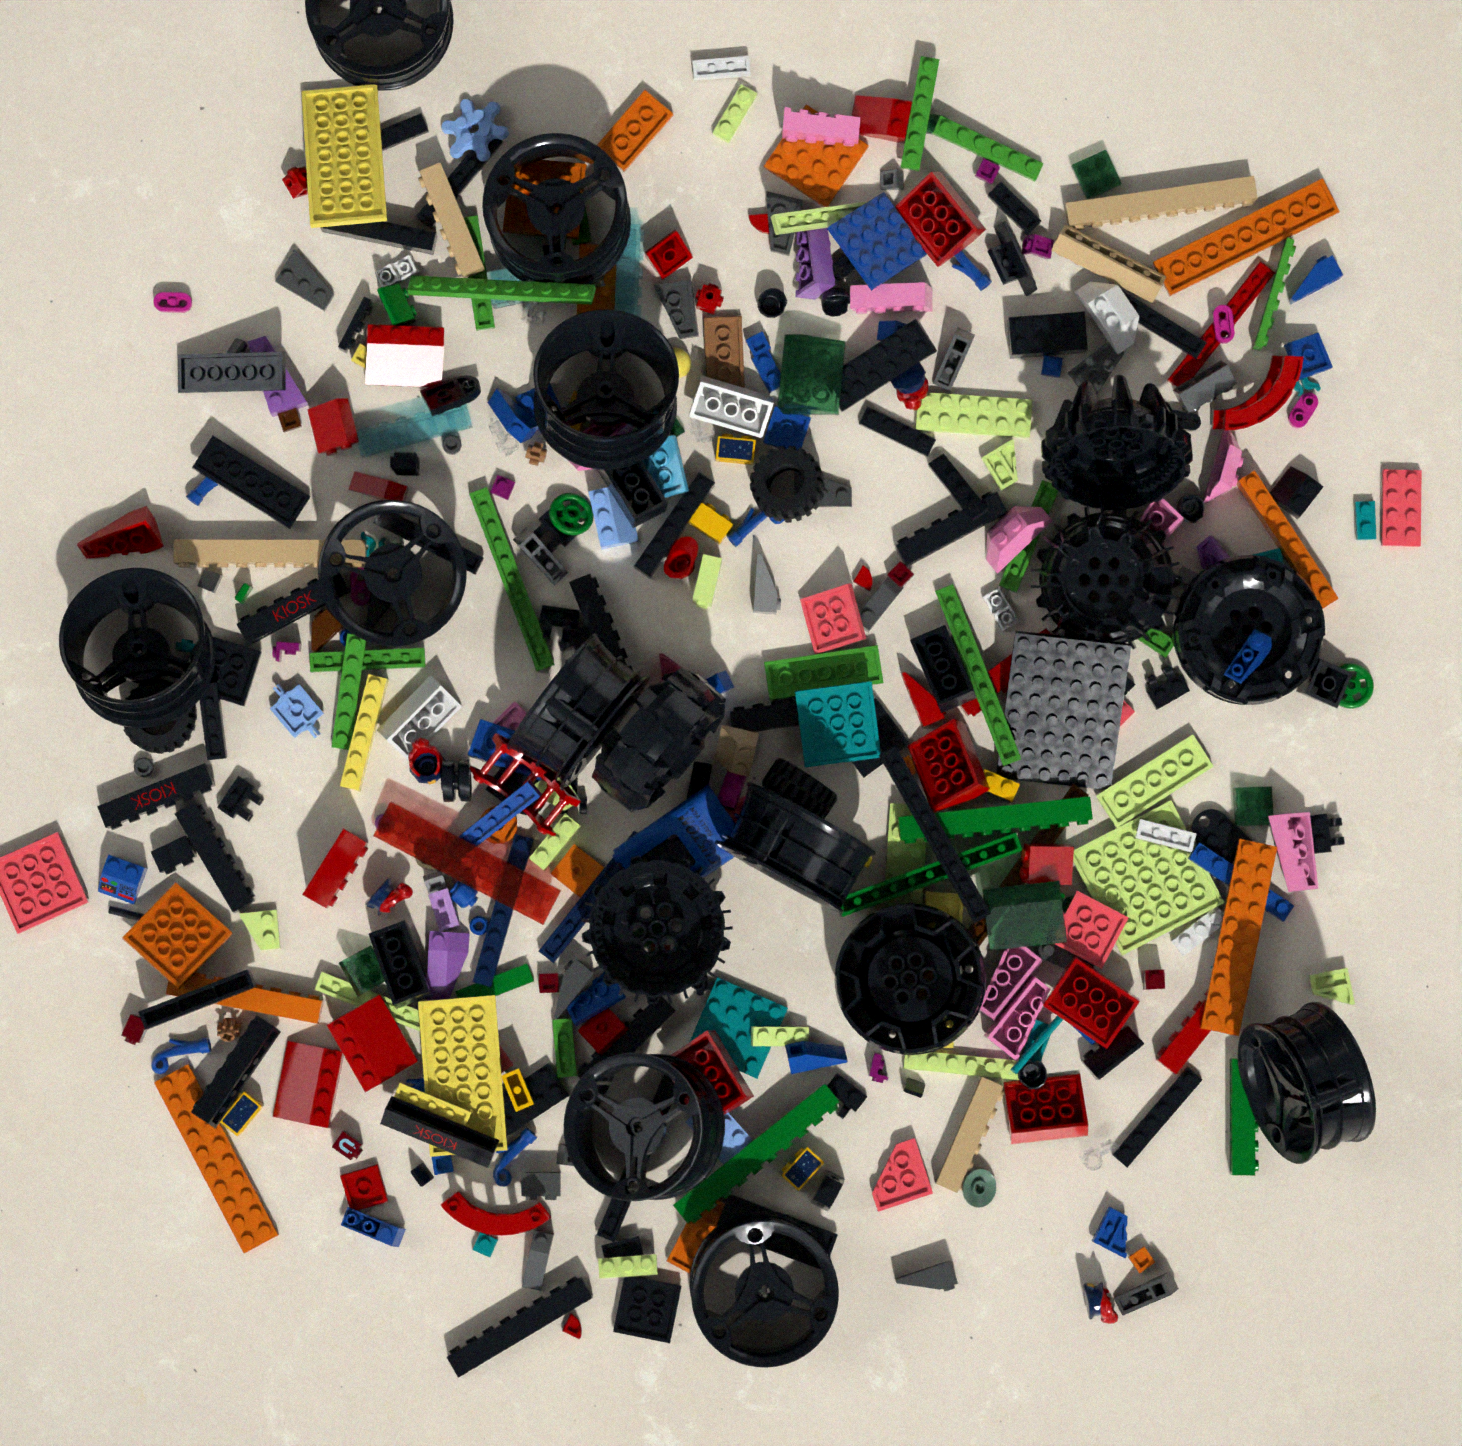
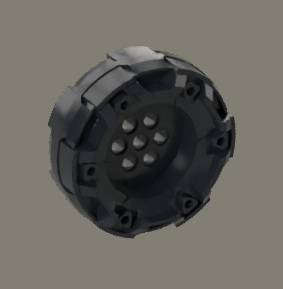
M1240 555L1225 558L1199 572L1181 594L1172 621L1175 653L1187 676L1210 696L1238 705H1258L1272 702L1299 687L1309 677L1310 672L1315 667L1322 650L1323 636H1325V619L1322 606L1307 581L1288 565L1257 555ZM1270 572L1275 573V577L1273 579L1269 577ZM1213 581H1216L1217 585L1213 588L1211 584ZM1251 607H1255L1258 610V615L1255 618L1249 615ZM1232 610H1236L1239 613V618L1236 621L1230 618ZM1307 617H1311L1312 622L1310 624L1306 622ZM1263 622H1268L1270 625V630L1266 633L1261 629ZM1244 625H1249L1251 628V633L1248 636L1242 632ZM1226 628L1232 630V636L1229 639H1226L1223 635V631ZM1254 629L1271 637L1272 648L1263 662L1240 684L1225 676L1224 673L1238 654L1235 650L1238 643L1244 645ZM1287 671L1291 672L1290 678H1286L1285 676ZM1229 681L1234 684L1232 688L1228 686Z
M682 667L675 672L664 674L661 678L664 682L650 685L635 700L639 709L620 731L614 726L602 743L601 753L596 756L592 778L597 782L602 791L630 812H634L636 809L649 808L666 793L663 787L671 779H679L705 748L704 739L710 731L715 733L725 716L724 703L726 698L696 672Z
M915 903L897 904L870 914L850 932L837 958L834 980L835 992L845 1018L852 1028L866 1041L880 1049L896 1054H925L951 1044L973 1023L980 1011L985 996L986 970L983 956L976 940L969 930L956 918L928 905ZM934 921L936 925L931 929L929 923ZM877 931L878 934L873 938L872 933ZM914 955L921 957V963L918 966H914L911 963ZM899 958L902 961V967L896 970L893 968L892 962L894 959ZM967 966L973 967V971L971 973H967ZM927 970H931L934 973V978L931 981L924 979V973ZM909 973L915 977V981L910 985L905 982V976ZM888 977H893L896 981L895 986L892 988L886 986L885 982ZM854 986H855V989H856V993H854V992L852 991V988H853ZM924 988L927 991V997L921 1000L918 998L917 992L919 989ZM901 992L908 994V1000L905 1003H901L898 1000V995ZM949 1020L953 1022L951 1028H948L946 1025ZM892 1030L896 1032V1036L894 1038L890 1037L889 1035L890 1031Z

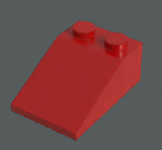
M855 95L851 116L860 117L859 135L904 143L912 102L895 98Z

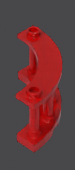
M1272 355L1267 376L1256 393L1235 407L1213 410L1212 429H1244L1261 423L1275 414L1293 393L1292 390L1301 374L1303 357Z
M496 733L492 738L496 745V750L481 770L474 766L469 768L474 775L473 778L478 783H485L505 797H508L514 791L507 787L505 783L519 764L526 765L531 769V774L523 784L529 780L533 783L537 777H541L548 787L533 806L529 805L523 812L536 824L537 830L540 833L555 836L556 833L550 825L566 805L571 804L577 807L581 800L569 786L563 791L559 789L561 783L555 781L557 774L542 764L540 767H536V760L513 749H507L510 740ZM507 753L514 760L501 777L497 780L487 774L499 757ZM555 791L559 795L560 801L547 818L544 819L538 811Z
M459 1191L441 1204V1207L462 1225L490 1235L503 1236L523 1233L542 1225L551 1218V1215L541 1202L516 1213H493L473 1205Z

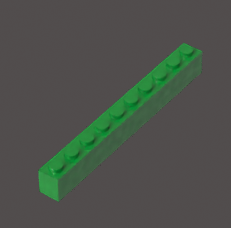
M1090 796L934 813L948 839H954V835L961 834L962 838L974 837L973 833L981 832V836L993 835V831L1000 830V834L1012 833V829L1019 828L1020 832L1031 831V827L1038 826L1039 830L1050 829V825L1058 824V828L1068 827L1069 823L1077 822V826L1089 824L1088 821L1093 820ZM913 816L898 817L900 841H904L905 844L916 843V839H924V842H927Z
M1015 832L957 854L966 870L969 871L1020 852L1022 847ZM939 861L932 862L849 893L841 907L844 912L843 914L839 913L840 917L850 915L942 881L948 877Z
M826 1084L822 1085L673 1206L687 1224L690 1222L695 1224L702 1218V1212L706 1209L708 1212L718 1205L716 1203L717 1200L721 1197L726 1199L733 1193L731 1191L732 1188L736 1185L741 1187L748 1181L747 1176L751 1173L756 1175L761 1171L763 1163L766 1161L771 1163L778 1157L776 1154L781 1149L786 1151L793 1145V1139L797 1136L801 1139L809 1132L807 1130L808 1127L812 1124L817 1126L824 1120L822 1118L823 1115L827 1112L832 1114L839 1108L837 1105L840 1103Z

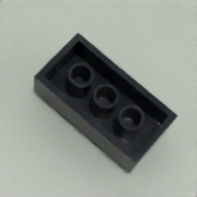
M1085 311L1009 317L1007 320L1010 359L1086 353L1088 350Z
M643 461L620 469H597L632 528L666 512L668 502Z
M946 625L910 639L941 713L976 699L974 689Z
M405 920L369 933L392 1004L396 1009L433 996L409 925Z

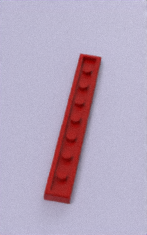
M1261 261L1226 304L1232 310L1234 325L1275 274L1273 270ZM1221 312L1219 313V317L1221 319H1224L1225 314ZM1213 322L1200 338L1207 342L1198 358L1195 359L1187 354L1167 381L1176 388L1193 378L1219 346L1220 342L1215 338ZM1222 331L1221 336L1226 337L1227 332Z

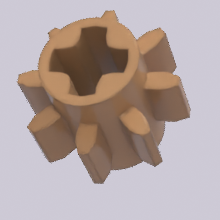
M535 441L534 445H528L525 458L530 459L529 464L538 466L539 462H545L548 449L543 448L544 443Z
M233 1018L223 1019V1023L218 1022L217 1036H220L226 1042L234 1041L235 1037H240V1024H237V1021Z

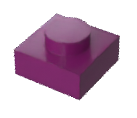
M983 159L975 177L992 185L1000 170V166Z
M497 475L490 493L509 500L515 482Z

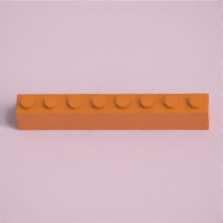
M1255 470L1238 480L1236 485L1276 546L1280 548L1290 567L1299 573L1310 585L1317 600L1320 601L1322 609L1339 599Z
M195 972L194 976L180 989L176 988L168 980L166 994L178 997L224 978L214 976L213 979H208L206 974ZM256 984L257 988L215 1003L319 1024L324 1001L319 1000L320 996L308 994V998L300 997V992L289 991V994L281 993L282 989L270 987L269 991L262 989L263 985Z

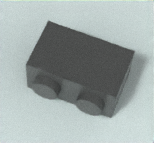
M522 1172L521 1196H526V1200H537V1196H545V1200H557V1196H561V1172Z

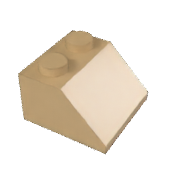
M722 725L715 758L730 773L749 777L759 733Z

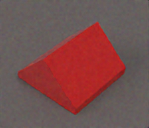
M676 230L645 251V258L663 280L693 258Z

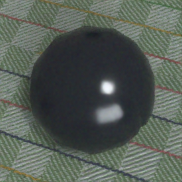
M770 288L762 292L757 301L760 314L766 318H776L781 315L787 304L784 292L776 288Z
M832 288L822 295L821 305L825 315L835 317L848 311L850 297L844 289Z
M1187 494L1178 501L1176 510L1184 518L1183 521L1197 523L1199 519L1203 518L1205 506L1203 500L1198 495Z
M1030 1058L1017 1073L1019 1081L1028 1089H1039L1045 1084L1047 1079L1045 1065L1034 1058Z

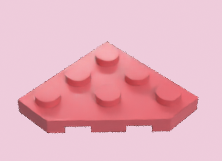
M915 1138L895 1145L872 1191L878 1212L933 1194Z

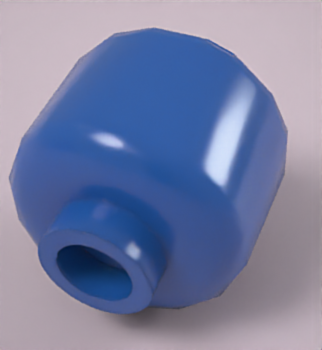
M458 880L449 891L451 893V900L461 908H466L468 905L472 907L478 900L476 896L478 889L467 880Z

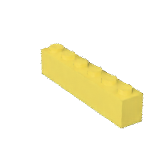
M368 674L340 786L343 788L361 792L389 682L387 678Z

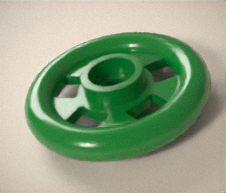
M561 494L552 501L549 508L551 522L564 534L580 535L586 532L593 523L594 515L591 505L578 494ZM569 500L571 505L564 506L563 502ZM580 504L584 508V511L580 512V509L577 507V505ZM557 510L562 511V517L557 516ZM580 517L585 520L582 525L578 523ZM565 521L573 524L572 528L565 526Z
M1346 663L1338 666L1347 671L1357 672L1356 677L1351 676L1349 681L1354 683V689H1350L1347 686L1345 694L1348 696L1345 699H1341L1339 706L1354 709L1366 704L1374 690L1373 678L1369 671L1355 663ZM1365 679V688H1361L1359 680ZM1359 692L1362 697L1358 700H1354L1352 695H1355Z

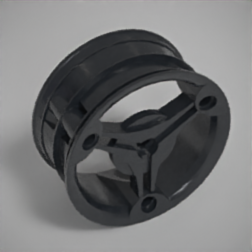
M305 0L307 23L320 55L331 70L355 86L377 85L378 91H390L410 86L434 70L444 57L452 38L454 18L451 0H437V12L431 14L426 19L407 9L406 0H350V15L335 28L321 24L320 7L322 0ZM378 7L382 8L381 13H377ZM405 18L422 24L421 29L404 22ZM353 23L355 24L356 27L351 29L342 37L339 36V34L342 31L351 26ZM430 28L435 30V32L427 34L426 30ZM398 29L415 33L421 37L422 46L412 55L398 62L385 65H370L355 61L345 56L343 45L362 33L373 37H383L396 32ZM336 38V39H337L336 43L333 44V45H330V42H331L333 39Z
M549 133L525 139L510 148L496 162L484 187L483 217L492 246L503 266L520 281L592 284L605 276L615 266L627 246L631 229V214L624 180L611 157L600 147L584 138L571 134ZM554 157L574 158L594 166L593 174L575 183L553 178L535 185L517 178L516 175L521 169L534 162ZM593 182H597L596 185L586 190L585 192H580V190L592 184ZM515 185L531 192L528 196L514 189ZM602 190L611 199L615 200V213L612 225L599 246L586 256L574 260L565 253L567 234L576 229L581 223L585 212L584 203ZM510 195L515 196L527 205L528 217L532 225L538 231L547 235L549 254L542 257L539 262L527 258L514 249L500 229L497 220V209ZM556 207H559L558 213H554ZM553 236H560L561 252H554ZM556 260L563 262L559 267L553 266V263Z
M609 309L593 310L580 313L563 321L544 339L534 362V415L539 431L554 451L565 459L583 467L614 470L629 467L647 459L663 445L670 435L676 419L679 367L671 344L654 325L628 312ZM588 350L593 356L599 358L597 371L582 381L578 388L577 399L564 408L559 409L547 394L551 378L565 361L578 353ZM625 352L636 355L645 361L654 370L662 384L664 398L651 412L634 401V391L631 384L623 376L616 373L615 358L622 356ZM603 359H610V371H602ZM585 421L601 426H611L624 422L639 429L618 436H595L580 432L570 426Z
M401 500L371 502L345 515L337 522L327 536L318 564L320 590L332 615L355 636L367 642L383 646L414 644L438 632L448 623L458 609L466 585L467 570L464 552L450 526L431 510L421 505ZM401 513L418 518L421 532L405 546L399 544L383 545L374 550L369 557L346 554L341 544L352 528L375 515ZM431 525H435L438 528L436 536L428 534V528ZM425 535L429 539L428 542L414 554L410 549ZM433 542L445 543L452 561L453 576L451 589L442 608L431 620L424 623L414 618L410 597L418 589L422 579V568L419 560ZM333 554L341 556V562L338 565H334L330 561ZM349 558L366 562L364 570L344 565L345 559ZM391 567H394L393 570L397 569L398 571L395 574V578L388 577L387 575ZM342 569L364 576L365 583L373 595L381 600L392 603L399 619V623L393 628L392 632L385 633L372 630L351 617L338 599L333 576L337 575ZM405 600L410 619L404 621L398 605V601ZM408 623L413 624L415 627L411 634H406L404 631V627Z
M125 568L98 577L86 585L74 597L65 611L61 622L59 649L68 674L75 682L80 696L90 709L103 719L114 724L131 728H147L173 721L189 711L201 699L213 677L216 663L215 643L212 633L203 619L201 609L195 597L185 585L161 571L148 568ZM156 603L168 605L178 610L195 627L198 641L187 661L172 655L165 637L159 631L149 628L146 612L153 608ZM120 608L123 612L128 613V631L120 636L112 651L113 662L95 676L84 668L83 665L86 643L97 624L108 614ZM135 614H140L141 627L136 628ZM169 663L183 668V670L180 671L178 669L169 667ZM161 675L179 678L165 690L145 698L122 700L110 698L107 695L110 690L126 681L147 683L159 678Z
M597 633L592 634L564 664L523 718L507 745V749H513L536 760V767H540L543 764L556 773L555 781L558 782L561 779L559 789L562 791L576 779L601 749L603 741L614 726L618 727L651 678L649 673L640 677V670L635 673L621 662L622 656L615 658L598 638L599 634Z
M748 782V789L740 815L734 814L738 820L730 836L723 834L722 836L726 840H716L715 844L781 884L829 909L843 914L844 910L841 909L843 903H845L868 858L872 855L874 856L876 852L854 836L807 809L768 789Z
M1309 1002L1303 1005L1295 1014L1281 1016L1271 1023H1252L1243 1029L1238 1042V1066L1241 1082L1258 1126L1272 1147L1282 1157L1292 1163L1303 1164L1311 1160L1320 1148L1329 1150L1338 1146L1340 1142H1360L1371 1135L1376 1120V1100L1370 1072L1362 1051L1351 1031L1331 1008L1320 1002Z
M624 1053L609 1057L594 1065L581 1077L574 1087L566 1105L563 1124L566 1149L579 1175L598 1192L622 1201L663 1200L689 1192L700 1184L715 1166L722 1150L725 1135L724 1111L718 1093L712 1083L691 1063L666 1054ZM633 1066L653 1068L664 1073L675 1082L673 1097L658 1104L641 1097L629 1098L619 1102L608 1097L606 1093L613 1081L614 1075L623 1069ZM687 1096H689L690 1098L688 1104L685 1103V1098ZM602 1100L613 1107L614 1111L611 1112L600 1105ZM676 1103L678 1107L664 1115L662 1110ZM595 1110L609 1121L611 1140L616 1148L625 1153L626 1178L619 1182L608 1173L596 1152L592 1136V1118ZM681 1112L692 1115L693 1138L689 1152L681 1166L670 1177L660 1183L646 1178L648 1156L663 1143L667 1130L666 1124ZM636 1157H638V1160H637V1177H635V1161H636Z
M755 1210L730 1217L716 1226L705 1237L692 1262L689 1286L696 1322L702 1334L716 1350L740 1364L768 1368L786 1365L804 1357L823 1340L831 1328L837 1312L839 1288L831 1258H829V1253L818 1235L806 1224L788 1214L770 1210ZM751 1230H759L760 1235L757 1238H751L749 1236ZM772 1232L795 1239L805 1246L818 1262L823 1274L825 1288L818 1293L814 1300L795 1292L788 1273L781 1266L769 1262L764 1241L771 1236ZM738 1238L741 1242L749 1244L750 1266L743 1270L736 1281V1301L720 1316L706 1309L704 1301L705 1279L709 1267L717 1254L726 1245ZM760 1243L763 1262L756 1263L753 1244ZM762 1286H766V1289L769 1287L766 1290V1294H762V1291L759 1292V1290H762ZM793 1299L811 1305L810 1310L797 1307L791 1303ZM816 1308H823L820 1312L814 1313ZM738 1309H741L743 1313L728 1325L725 1320ZM787 1311L809 1317L811 1323L809 1330L797 1340L774 1349L748 1348L733 1342L731 1339L730 1331L749 1318L758 1321H771L779 1318ZM716 1325H722L725 1329L718 1330L714 1327Z

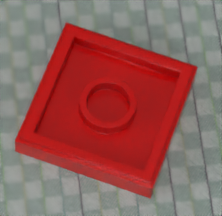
M378 1164L340 1175L349 1208L362 1210L388 1202Z

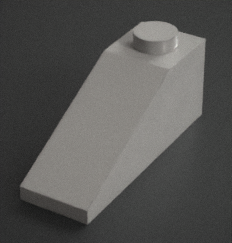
M757 554L753 613L776 615L777 610L781 609V599L777 598L778 593L762 555Z

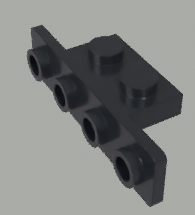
M1006 221L1002 222L995 228L1001 245L990 248L987 252L1002 284L1005 285L1018 280L1025 296H1029L1037 290L1036 282L1032 278L1028 265L1012 235L1011 228Z

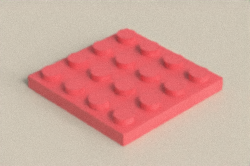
M59 832L0 857V895L17 934L89 903Z

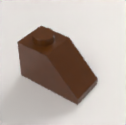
M327 609L324 611L320 610L313 617L315 620L312 622L311 649L315 653L344 628Z

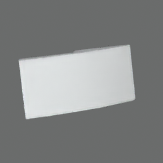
M408 255L374 273L381 287H386L410 278L411 275L419 273V270L412 256Z
M1000 587L982 596L1002 631L1019 622Z

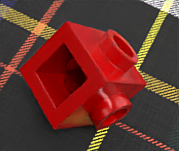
M295 166L289 169L282 181L292 198L295 199L307 195L306 167L297 168Z
M708 283V285L703 284L702 289H698L695 297L698 300L696 309L715 315L717 306L721 307L724 296H721L722 290L719 289V286Z

